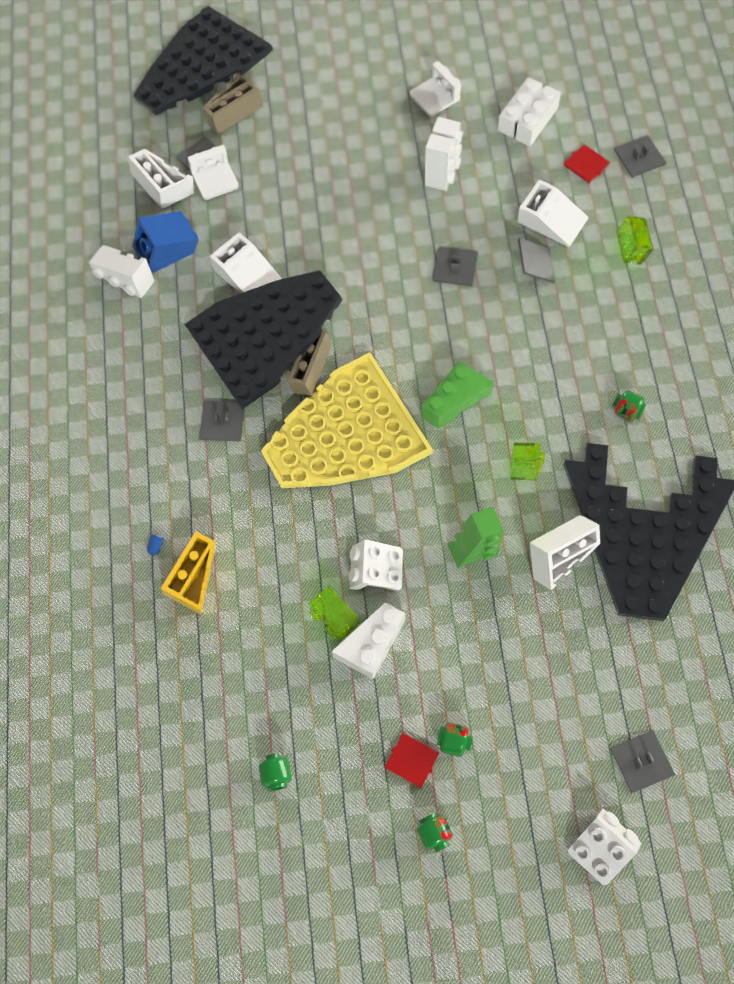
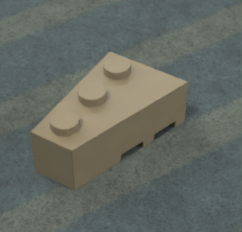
M239 72L235 74L236 78L231 83L227 82L224 85L225 89L220 94L216 93L203 106L208 125L217 134H220L263 107L259 88L247 77L240 75Z
M322 331L303 356L299 355L294 360L293 368L290 371L287 370L286 381L293 393L312 397L332 347L331 340L326 331Z

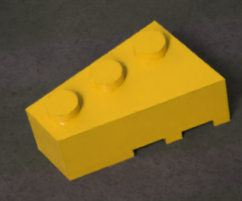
M195 531L161 587L163 595L202 615L216 550L215 541Z

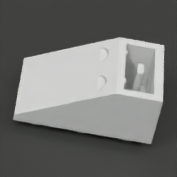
M538 180L520 206L517 222L570 247L588 220V216L556 187Z
M239 232L209 256L213 270L239 293L282 279L257 248Z

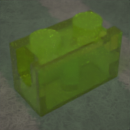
M628 215L616 231L623 262L633 263L636 261L638 265H642L654 250L646 218Z
M541 443L513 444L510 459V480H537L538 473H542V464L545 462V452L540 451Z
M327 586L308 603L311 610L309 614L316 622L322 621L326 626L324 630L332 639L336 637L341 641L360 624L359 617L330 586Z

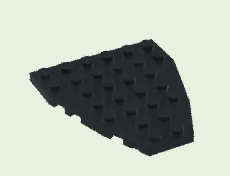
M207 6L181 27L152 64L133 96L138 103L153 114L158 115L168 109L177 107V102L183 99L190 102L214 90V84L229 82V77L237 72L240 75L245 74L273 51L272 45Z
M321 270L276 280L218 301L184 325L241 409H244L281 382L280 377L286 370L290 371L294 366V360L299 355L303 356L323 331L321 327L326 320L331 319L334 310L339 307L343 300Z

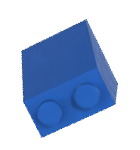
M182 211L139 217L132 246L139 258L142 257L147 260L151 273H154L195 253L198 236L191 228L188 219L185 218Z

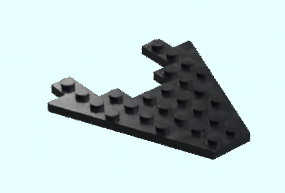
M587 443L585 461L565 460L564 468L581 515L599 524L600 544L594 551L617 614L619 616L665 621L734 491V480L717 478L718 458L695 456L693 461L692 495L671 493L669 513L627 508L628 487L606 485L609 445Z

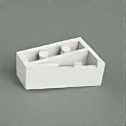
M102 245L89 261L92 273L99 279L104 278L116 288L119 286L127 294L142 298L155 281L147 260L142 257L140 260L134 259L133 254L130 253L124 256L120 254V250Z

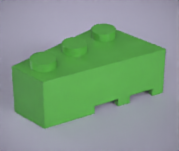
M458 361L422 405L421 418L439 429L459 416L465 409L473 407L482 398L490 396L492 394L493 382Z
M493 506L471 514L462 526L463 532L461 534L460 532L456 533V541L448 544L457 568L481 559L490 560L496 557L497 553H499L504 530Z

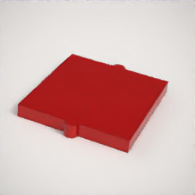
M585 144L576 152H573L572 156L564 162L565 167L589 184L598 175L601 176L602 171L610 165L607 159Z
M403 733L396 747L391 749L392 754L384 768L422 788L429 773L433 772L432 767L439 752Z

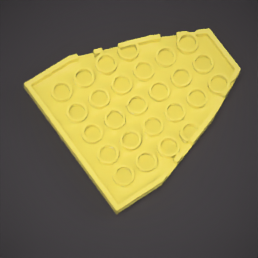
M370 352L334 370L329 375L330 378L323 385L320 384L316 388V392L312 397L304 399L284 420L285 424L279 431L274 433L272 440L261 450L265 461L281 488L330 486L393 474L433 453V449Z

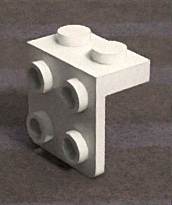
M437 61L432 64V78L412 89L410 97L428 116L432 117L460 100L461 83L458 78H455L449 72L446 66Z
M224 145L213 147L188 157L190 172L203 199L208 200L238 189L239 184L228 163Z
M363 540L352 546L350 550L351 570L348 576L350 589L359 590L368 585L394 591L402 588L403 550L400 547L369 540Z
M602 808L593 822L570 846L568 852L602 885H607L635 856L641 842L633 831L626 830L619 823L618 818L613 813L606 812Z

